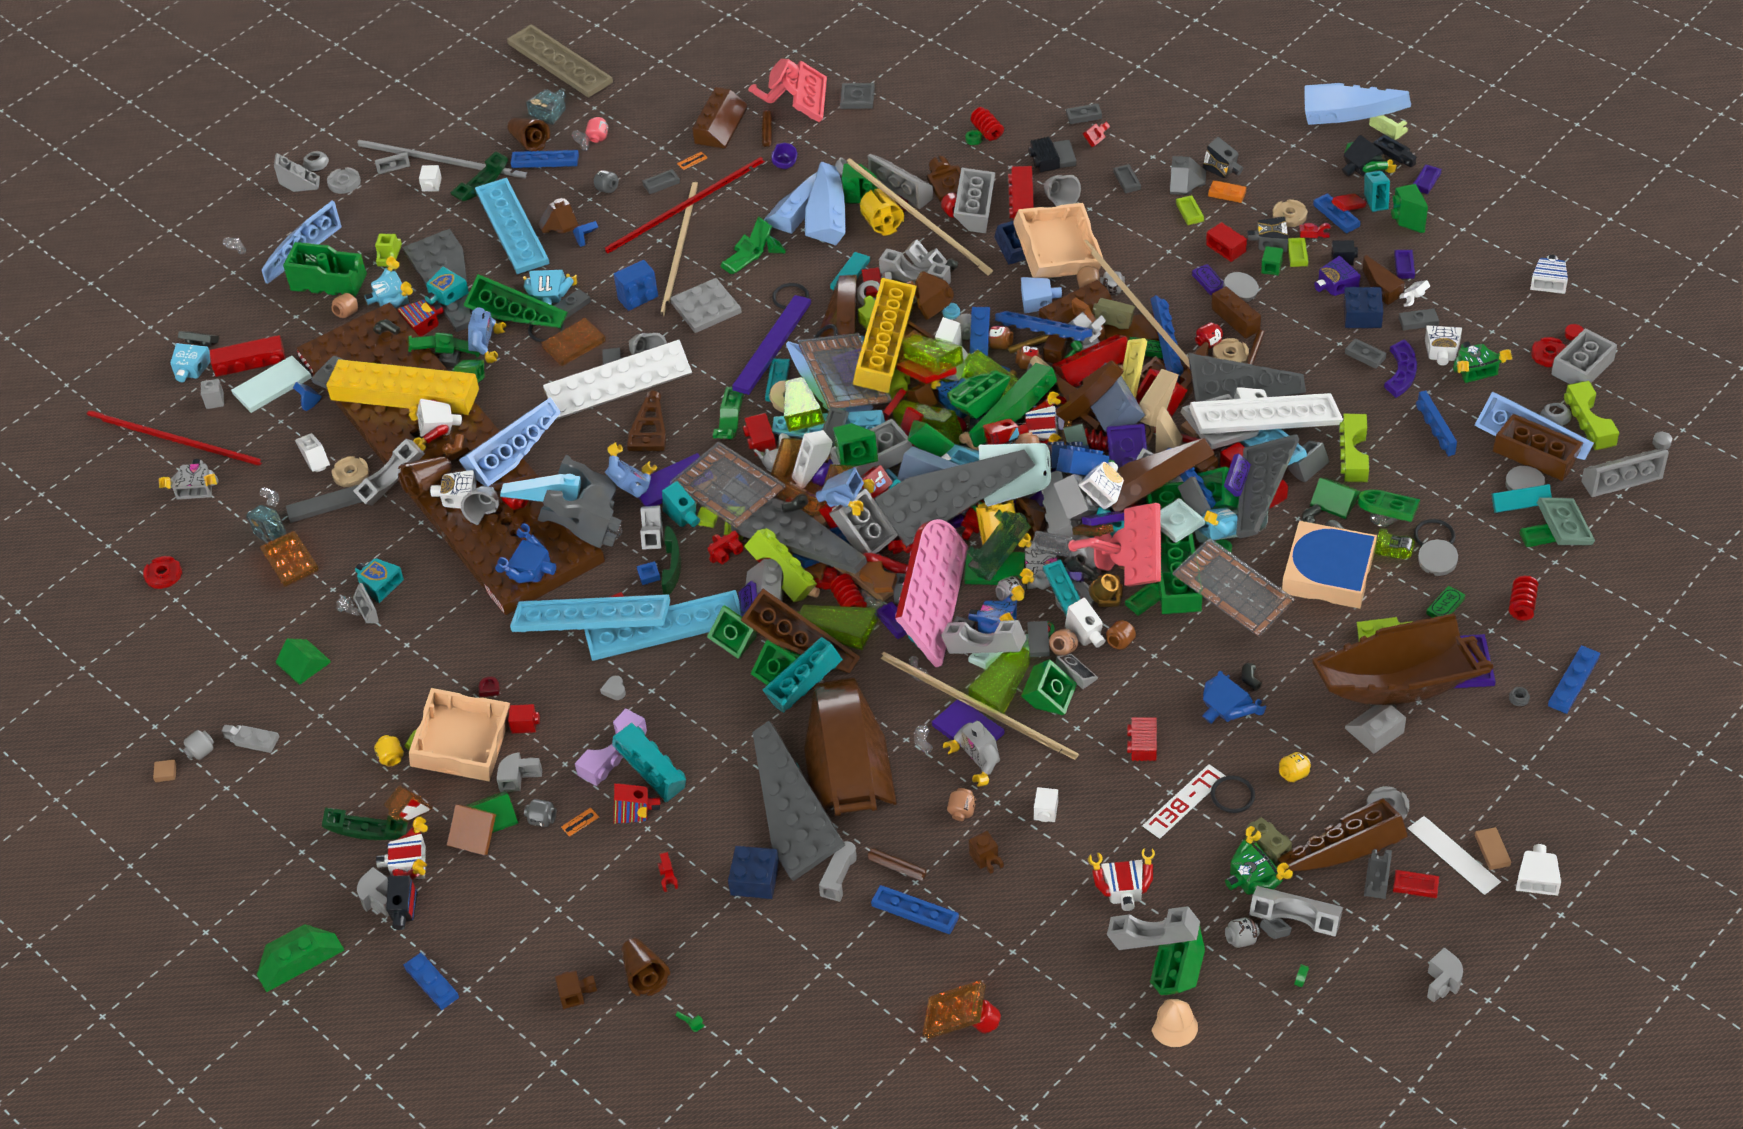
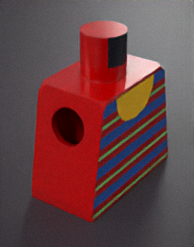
M425 300L398 308L400 315L419 337L439 325L437 315L444 312L439 303L430 307Z
M614 784V824L646 821L647 810H660V798H648L647 787Z

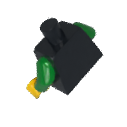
M1359 135L1354 142H1350L1346 146L1344 159L1347 165L1342 168V171L1348 177L1354 171L1361 176L1378 170L1394 173L1397 165H1392L1393 161L1391 159L1386 162L1383 152L1362 135Z

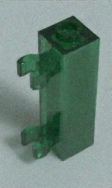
M998 510L994 516L1001 523L996 527L980 549L976 548V550L973 546H970L967 550V554L973 558L968 567L979 578L990 581L1031 528L1026 522L1027 518L1019 512L1017 514L1010 511L1002 513Z

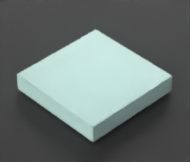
M1180 498L1160 510L1161 531L1175 543L1205 525L1204 518Z

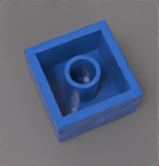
M641 260L613 274L618 300L628 311L658 297L654 270L645 260Z
M1067 445V449L1060 448L1056 471L1086 476L1102 462L1108 464L1109 456L1103 455V451Z

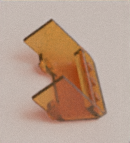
M782 438L770 478L784 488L775 496L785 502H791L797 495L805 494L809 501L801 510L810 516H820L821 513L818 509L827 502L820 503L816 498V492L822 490L823 487L809 481L803 489L792 478L802 440ZM830 464L824 485L829 478L853 467Z

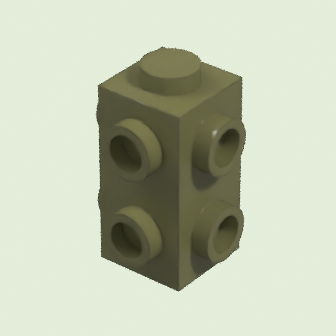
M1100 298L1098 303H1094L1092 314H1095L1094 317L1096 319L1101 315L1104 317L1106 322L1102 325L1109 324L1116 326L1118 329H1129L1133 321L1135 306Z
M1261 817L1255 822L1252 821L1246 827V830L1248 827L1253 826L1255 830L1252 832V836L1257 831L1261 833V838L1258 841H1253L1252 844L1256 843L1277 867L1280 864L1278 858L1291 851L1292 842L1286 835H1282L1277 831L1272 823L1267 822Z

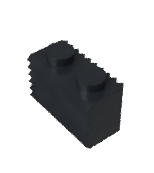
M1049 136L1030 141V147H1028L1029 156L1033 157L1034 166L1039 168L1040 173L1060 168V157Z

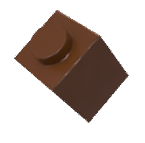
M1055 334L1049 335L1043 348V361L1056 363L1063 360L1067 351V338H1062Z

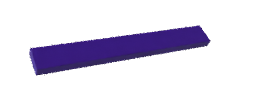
M794 295L732 385L733 391L748 395L751 393L811 305V299Z

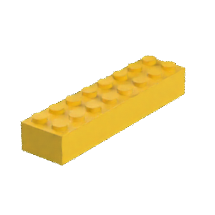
M886 278L881 279L856 366L853 385L889 393L917 286Z
M339 359L326 384L330 398L334 401L410 409L411 406L418 408L420 399H433L449 404L451 413L469 415L479 391L476 374Z

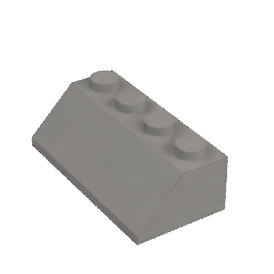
M873 154L868 155V167L876 175V179L894 193L907 199L909 204L921 209L933 199L932 185L881 157Z
M961 168L953 216L968 231L986 233L995 172Z
M893 419L869 429L876 434L878 461L856 466L855 468L860 476L874 466L881 465L886 470L902 462L904 453L912 447V443L908 441V436ZM832 447L829 455L837 473L840 474L851 469L841 470L836 455V447Z
M1651 450L1599 465L1584 468L1581 482L1590 496L1596 497L1663 479L1669 452L1668 450Z
M1054 471L1051 473L1049 485L1041 490L1044 495L1043 505L1047 512L1045 518L1049 525V528H1047L1049 536L1067 539L1068 541L1076 540L1081 535L1087 536V534H1082L1086 532L1082 520H1070L1067 518L1054 483L1068 476L1064 472ZM1054 538L1058 544L1066 543L1062 545H1068V541Z
M764 559L747 571L746 585L750 581L756 583L757 595L764 588L783 602L784 590L782 585L784 575L781 566L775 560Z

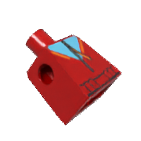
M1012 419L983 425L987 445L1015 444L1018 435L1029 433L1026 424L1017 426Z

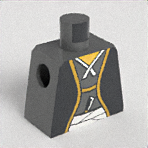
M1215 138L1208 145L1203 163L1205 170L1222 178L1228 177L1231 173L1239 176L1243 171V167L1237 163L1238 152L1221 138Z
M1277 217L1259 220L1257 222V230H1247V241H1258L1259 250L1265 251V247L1269 246L1283 248V252H1287L1288 234L1286 218Z

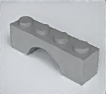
M886 249L879 259L880 275L885 272H891L893 279L903 282L913 281L915 284L920 272L924 271L947 281L948 285L951 283L950 266L934 262L929 268H918L909 263L903 253L891 249Z
M405 439L393 451L392 457L386 465L372 476L365 478L353 492L366 505L373 506L399 480L398 473L401 472V468L398 469V467L403 463L418 461L425 453L412 440Z
M1019 620L1001 621L996 631L991 634L978 632L966 622H952L947 624L941 635L949 654L1020 652L1026 641V636Z
M1257 886L1252 897L1249 915L1268 920L1291 918L1308 924L1315 932L1336 936L1340 926L1343 907Z
M1188 906L1169 909L1167 918L1160 922L1142 921L1130 914L1115 916L1110 919L1107 936L1118 950L1197 940L1200 921Z

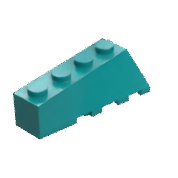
M821 637L762 690L771 703L784 713L798 699L806 695L808 690L816 683L820 682L827 673L836 668L843 659L834 646Z
M631 722L613 736L612 746L665 802H668L685 788L686 777L684 773L672 765V761L667 755H662L655 742L649 741L639 726L636 727Z

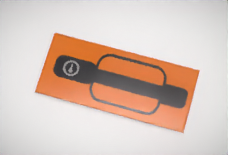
M699 152L677 164L685 170L708 157Z
M589 808L561 826V828L570 837L598 819L599 816L592 808Z

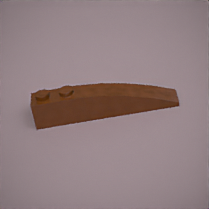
M841 275L838 277L820 327L821 329L829 324L835 325L838 330L837 338L856 336L857 275ZM833 328L825 330L820 335V340L833 339ZM832 351V352H835V353H829V356H831V355H842V354H841L840 352H838V351Z
M1202 438L1128 462L1117 470V473L1124 481L1117 502L1110 507L1113 512L1124 511L1125 508L1131 507L1213 456V450L1206 439Z
M764 588L758 593L740 620L771 643L800 655L818 639L823 637L834 646L843 659L836 669L848 674L860 659V656Z
M1382 798L1340 818L1341 823L1336 826L1329 825L1325 828V833L1320 836H1312L1308 839V843L1305 846L1298 845L1278 858V862L1280 864L1286 863L1291 871L1329 867L1371 854L1374 849H1377L1378 852L1390 844L1398 843L1401 839L1408 837L1402 815Z

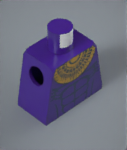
M1338 256L1320 268L1319 279L1314 283V286L1318 292L1326 289L1332 296L1343 294L1345 287H1359L1360 274L1341 256Z

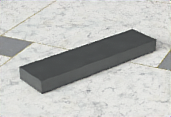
M358 485L287 505L286 509L290 523L363 502L353 492Z

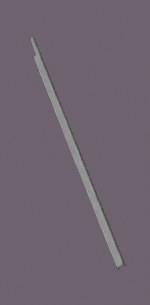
M358 140L357 142L358 146L397 154L407 152L408 156L478 170L486 167V164L363 140ZM504 168L500 173L519 178H526L527 172L517 170L510 173L512 169Z

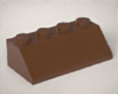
M715 87L692 128L694 143L726 149L748 105L731 89Z
M1096 280L1040 308L1039 318L1068 324L1076 317L1073 314L1072 300L1074 298H1078L1089 305L1091 312L1094 303H1098L1100 298L1112 300L1108 289Z
M1512 414L1496 434L1493 452L1523 465L1536 468L1542 473L1563 481L1571 471L1583 446V442Z

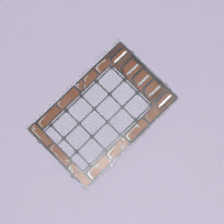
M859 333L798 340L797 343L829 410L830 407L839 409L891 402L892 399L889 393L853 385L855 370L863 345V340Z
M717 442L670 481V484L678 481L693 500L735 528L740 526L786 487L784 483L720 442Z
M1211 538L1200 545L1173 572L1174 576L1258 637L1269 629L1295 601L1292 596Z

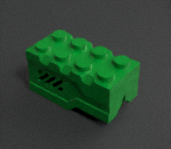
M295 242L283 264L291 291L303 292L309 289L311 293L318 294L325 291L328 295L349 293L356 298L367 275L361 254L339 252L329 245Z

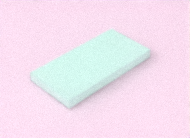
M290 356L231 391L252 413L294 389L293 386L296 382L304 383L312 377L293 356Z

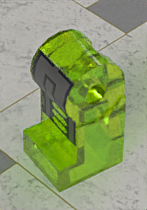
M1380 528L1375 554L1401 559L1411 557L1415 545L1411 537L1387 534L1388 530Z

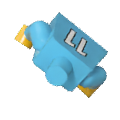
M563 270L530 271V278L523 277L524 289L528 295L550 305L552 303H559L561 297L565 296L570 287L577 284V275L570 277V274H566L565 279Z

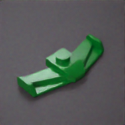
M758 216L750 238L744 234L734 247V250L737 252L723 261L720 267L729 274H734L753 260L759 259L764 252L763 249L767 241L766 237L770 234L772 225Z
M436 332L435 336L414 338L408 336L407 338L409 352L416 349L435 348V352L453 354L454 350L474 354L476 357L480 356V353L477 351H468V341L453 338V335L450 333Z

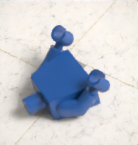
M523 523L521 528L525 532L518 528L517 536L520 538L525 537L526 541H521L509 562L504 557L499 558L495 569L499 573L505 571L509 579H513L517 583L539 582L544 573L551 575L555 573L556 564L550 562L548 550L533 534H529L530 527Z
M1219 671L1217 676L1205 683L1203 701L1209 709L1202 717L1210 724L1218 716L1229 722L1230 720L1253 713L1263 715L1267 706H1261L1262 701L1260 699L1252 703L1253 700L1250 695L1229 679L1230 675L1225 676L1222 671Z

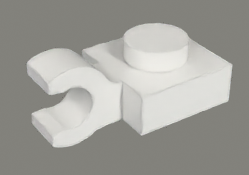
M1427 280L1413 283L1399 296L1400 299L1407 298L1404 307L1411 306L1414 303V297L1418 298L1425 294V290L1430 287Z

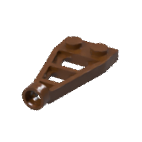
M649 391L629 432L628 451H665L666 433L660 407L661 394L659 392ZM646 412H656V418L644 417ZM643 425H655L657 431L656 433H640Z

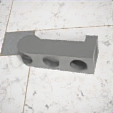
M845 841V846L834 853L819 884L821 897L838 902L841 901L843 897L842 882L850 865L855 863L857 859L856 847L849 841Z

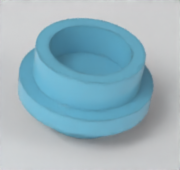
M950 303L949 306L943 309V316L947 319H955L960 315V308L955 303Z

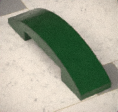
M495 151L484 161L486 164L485 168L467 184L461 182L450 194L461 201H467L476 197L475 187L494 182L504 169L508 158Z
M665 526V546L667 553H671L670 570H663L662 589L664 595H670L680 577L681 557L678 541L673 530L669 526Z
M325 808L322 827L329 831L366 840L398 839L406 834L408 820L403 817L388 816L387 820L346 815V810Z

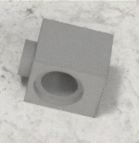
M219 379L202 381L201 396L206 409L223 407L224 392Z

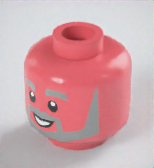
M600 117L590 119L585 131L587 138L594 143L604 141L608 132V124Z

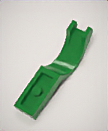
M726 387L720 407L719 428L714 429L713 438L732 439L736 436L744 393L733 391L732 387Z

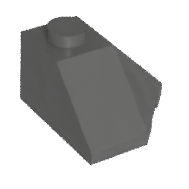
M1172 157L1170 194L1188 195L1197 186L1202 187L1205 185L1206 170L1191 157Z

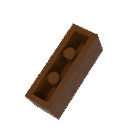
M1225 286L1212 293V310L1245 339L1260 330L1261 315L1231 289Z

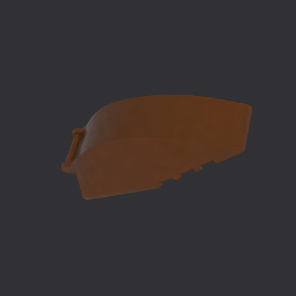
M1454 613L1376 630L1375 635L1368 638L1363 636L1355 644L1347 643L1343 649L1337 652L1331 650L1314 658L1312 661L1329 692L1354 702L1372 705L1403 704L1424 700L1446 692L1469 679L1488 674L1494 667L1492 662L1486 659L1478 647V641L1474 636L1460 637ZM1469 649H1471L1472 653L1474 654V656H1475L1476 659L1478 660V663L1476 662L1475 658L1473 657V655L1471 654V652L1469 651Z
M855 677L816 683L813 690L804 752L809 785L823 809L826 810L834 805L835 816H841L840 813L867 809L876 811V799L897 805L885 736Z

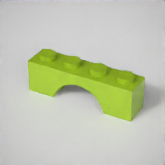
M1584 381L1567 385L1564 400L1572 409L1573 416L1577 418L1580 429L1584 430L1587 439L1594 443V450L1616 446L1619 431L1612 419L1600 418L1590 411V408L1594 407L1596 392L1591 383Z
M1344 414L1343 421L1339 425V433H1343V435H1340V446H1343V449H1340V460H1344V462H1341V474H1344V482H1368L1369 455L1359 452L1354 447L1356 444L1366 441L1367 414Z
M767 528L757 530L744 547L756 560L771 558L781 566L784 575L782 589L793 602L804 600L817 585L813 580V576L808 571H805L800 561L788 552V548L777 540L773 531Z

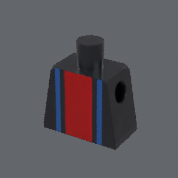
M388 876L386 911L393 921L392 928L396 930L405 929L406 921L414 920L418 891L410 876Z

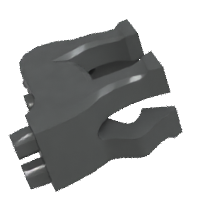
M565 455L558 475L573 474L580 476L581 488L579 497L576 500L567 501L564 499L562 491L547 490L543 500L544 506L540 510L537 521H551L568 528L583 541L598 548H601L602 544L612 547L617 535L607 532V530L610 529L617 532L622 521L612 516L614 512L612 510L614 501L612 500L616 495V484L608 476L594 472L585 464L573 461L570 456Z

